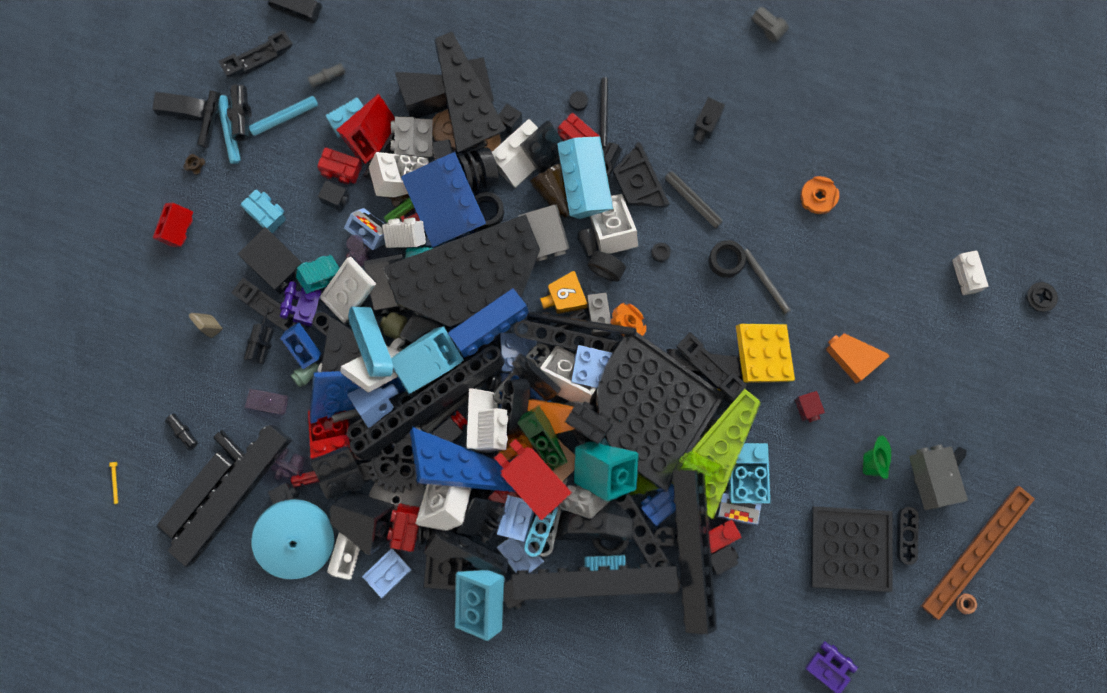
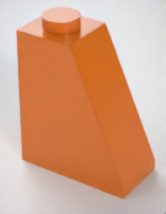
M845 333L840 337L835 335L828 341L830 346L826 348V351L856 384L889 357L886 352Z
M538 399L529 400L528 411L539 405L550 421L555 434L574 429L565 423V420L574 408L573 406Z

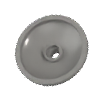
M402 472L404 477L410 475L409 473ZM378 480L373 485L369 497L394 504V497L398 496L400 501L394 504V510H397L400 503L421 507L426 489L422 483H418V487L411 484V491L405 487L404 493H401L399 488H397L396 493H393L391 487L388 491L384 490L385 484L382 487H378Z

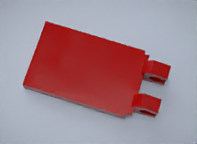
M515 439L510 443V446L518 456L509 463L499 453L495 460L503 467L501 470L502 477L534 513L543 520L572 492L532 448L529 449L527 447L524 449Z

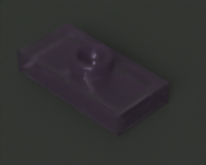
M250 389L245 408L284 416L289 397Z

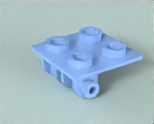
M578 345L577 353L574 357L575 364L571 382L597 388L602 370L612 353Z

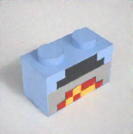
M364 208L350 214L344 229L372 250L385 245L383 222Z
M726 490L718 506L716 517L758 525L762 503H731L729 491Z

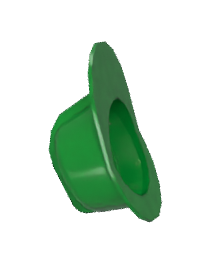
M879 436L874 448L863 455L864 475L881 476L883 479L888 478L891 447L885 436Z

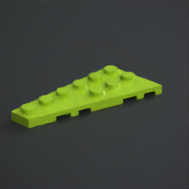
M746 389L741 392L692 449L681 467L704 468L707 511L712 519L718 509L761 404Z

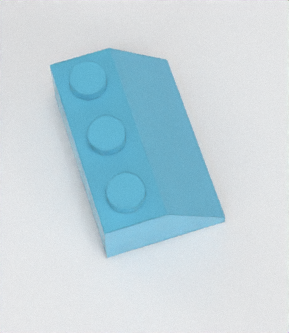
M488 570L456 573L455 628L486 641L502 631L504 576Z

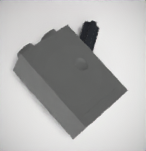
M941 444L930 447L931 451H929L928 447L916 450L917 454L909 456L915 475L914 482L918 486L925 510L968 501L958 469L960 463L967 456L966 449L958 447L953 453L952 446L943 448Z

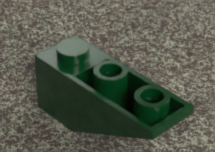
M538 405L524 413L517 423L547 466L553 471L567 463L568 461L552 425L540 406Z

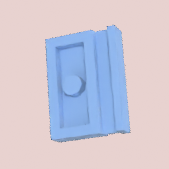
M507 496L505 515L500 521L498 535L526 542L534 511L523 499Z
M508 538L497 548L508 559V563L516 574L517 570H529L530 573L544 562L540 556L531 557L527 555L524 548L526 542ZM529 544L528 551L533 554L537 553L533 546Z
M391 548L362 577L383 598L412 569Z

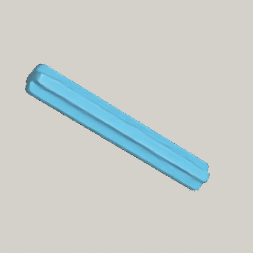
M221 95L218 108L229 161L231 164H238L241 158L237 141L232 139L231 121L227 116V108L229 107L228 97Z
M311 96L250 125L249 130L253 136L258 135L318 106L315 97Z

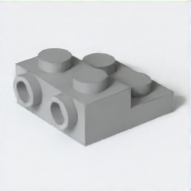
M395 117V121H391V133H395V140H391V151H395L394 154L432 158L433 119Z
M568 485L567 488L572 494L559 507L562 510L591 519L609 501L603 500L579 485L576 487Z

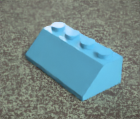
M600 137L572 138L557 143L570 216L582 219L613 210Z

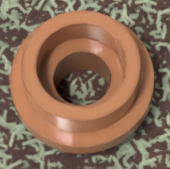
M961 594L956 600V606L961 613L972 614L977 608V601L970 594ZM965 600L968 601L967 608L963 606Z

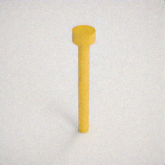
M117 462L109 463V467L112 470L114 504H118Z

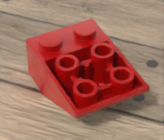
M377 94L336 130L354 155L366 164L374 157L376 152H380L391 134V121H395V117L381 96Z
M308 411L311 460L346 445L350 448L351 441L347 436V429L350 426L349 419L333 423L332 417L328 418L325 416L317 419L318 422L311 424L309 419L310 411Z

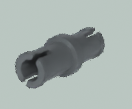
M339 63L329 69L324 68L322 72L307 78L311 87L314 88L322 83H329L332 79L346 73L342 64Z

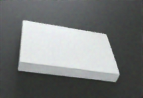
M348 257L323 291L320 299L346 324L349 322L348 314L350 307H360L376 283L352 257Z

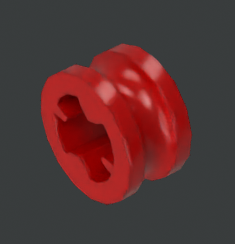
M456 411L455 416H451V419L461 430L464 425H468V422L459 411Z

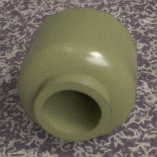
M390 313L387 317L384 316L380 325L383 328V334L393 339L401 338L400 334L406 326L408 318L397 313Z

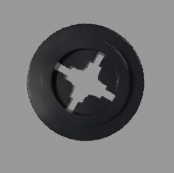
M1035 283L1027 291L1026 299L1030 303L1029 306L1035 308V311L1046 312L1053 309L1057 304V292L1048 283ZM1043 292V298L1045 300L1040 302V298L1037 295H1040Z

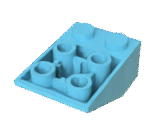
M440 327L429 331L393 356L391 360L393 369L407 392L412 393L454 368L463 361V358L445 328Z
M744 443L727 484L731 503H770L768 444Z

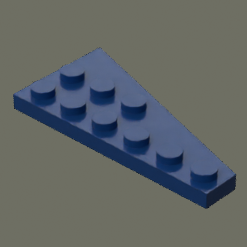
M341 371L315 372L313 375L310 423L318 422L317 419L325 416L331 418L335 413L344 410L356 409L347 394L361 387L343 375ZM399 377L380 386L384 389L393 384L398 393L407 391Z
M414 427L411 429L410 436L418 483L516 492L502 477L501 470L503 467L496 460Z

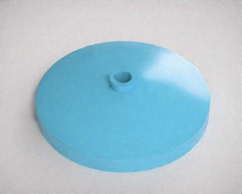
M285 500L272 505L258 518L252 533V550L257 562L268 573L283 579H300L317 572L329 559L334 546V531L328 516L318 506L303 500Z

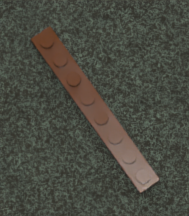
M1016 486L922 603L921 607L933 618L939 620L1035 498L1020 486Z

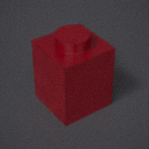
M817 391L795 399L802 421L809 420V423L820 420V416L825 413Z

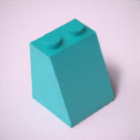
M588 442L575 447V484L591 491V493L605 501L636 490L637 452L603 444L599 445L594 442Z

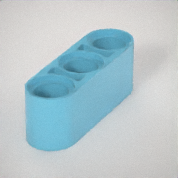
M557 507L554 509L553 514L546 516L543 520L536 515L524 547L527 555L537 557L543 551L557 514ZM544 523L547 526V531L544 534H538L535 531L537 524ZM531 542L539 544L540 548L537 553L533 554L528 551V545Z

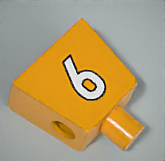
M575 271L549 284V295L540 298L543 309L554 306L557 314L577 311L580 308L586 309L588 304Z

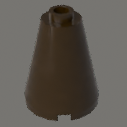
M560 163L547 169L548 171L535 176L530 182L550 206L557 205L560 216L563 215L565 218L570 213Z

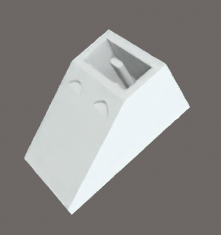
M376 152L369 165L376 196L397 197L408 194L401 176L429 164L428 158Z

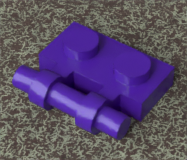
M289 282L284 292V302L280 306V317L286 319L288 314H293V322L312 327L321 290L306 294L303 288L301 292L296 290L297 284L295 282ZM293 299L298 300L297 307L291 305Z
M824 641L820 648L826 652L825 655L822 656L816 652L804 669L834 693H842L851 680L845 672L849 670L855 673L858 667L852 663V659L838 652L837 647ZM832 658L840 663L839 668L830 662Z

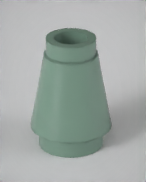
M314 362L304 369L300 367L294 370L290 376L299 388L303 385L306 386L313 378L314 373L318 372L319 366Z

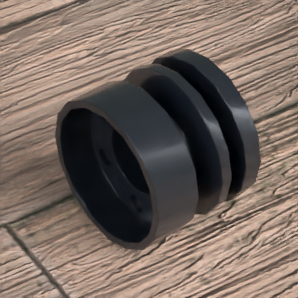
M488 147L475 150L474 158L470 152L465 153V155H456L472 191L473 189L475 191L480 190V182L484 188L498 185L499 175L496 161Z

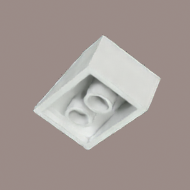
M622 194L611 196L613 210L590 216L599 250L607 254L638 247L637 230Z

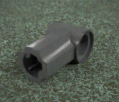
M763 6L751 18L752 21L765 31L766 37L772 42H777L789 30V26L784 19L775 18Z

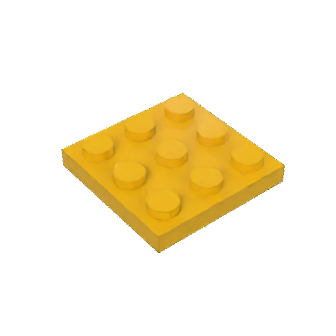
M787 324L736 325L744 383L791 382L795 380Z

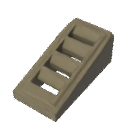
M199 313L189 314V318L196 327L208 337L213 338L222 331L221 325L213 316Z

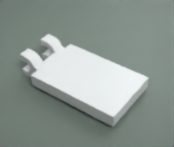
M401 338L395 339L389 347L386 345L391 358L402 351L399 348L404 345V341ZM362 356L341 366V373L367 392L398 377L394 369L390 377H370Z

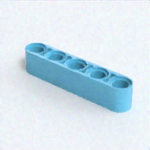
M350 307L348 314L349 322L369 376L390 377L393 372V363L371 307Z

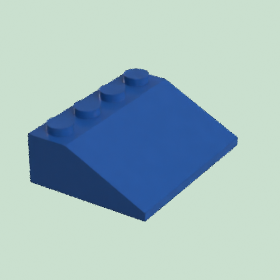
M455 152L401 176L420 221H423L424 230L432 247L486 224Z
M513 288L448 332L460 355L465 358L467 355L470 356L477 352L478 348L483 344L493 341L494 337L499 333L509 330L515 322L525 319L529 311L527 305Z

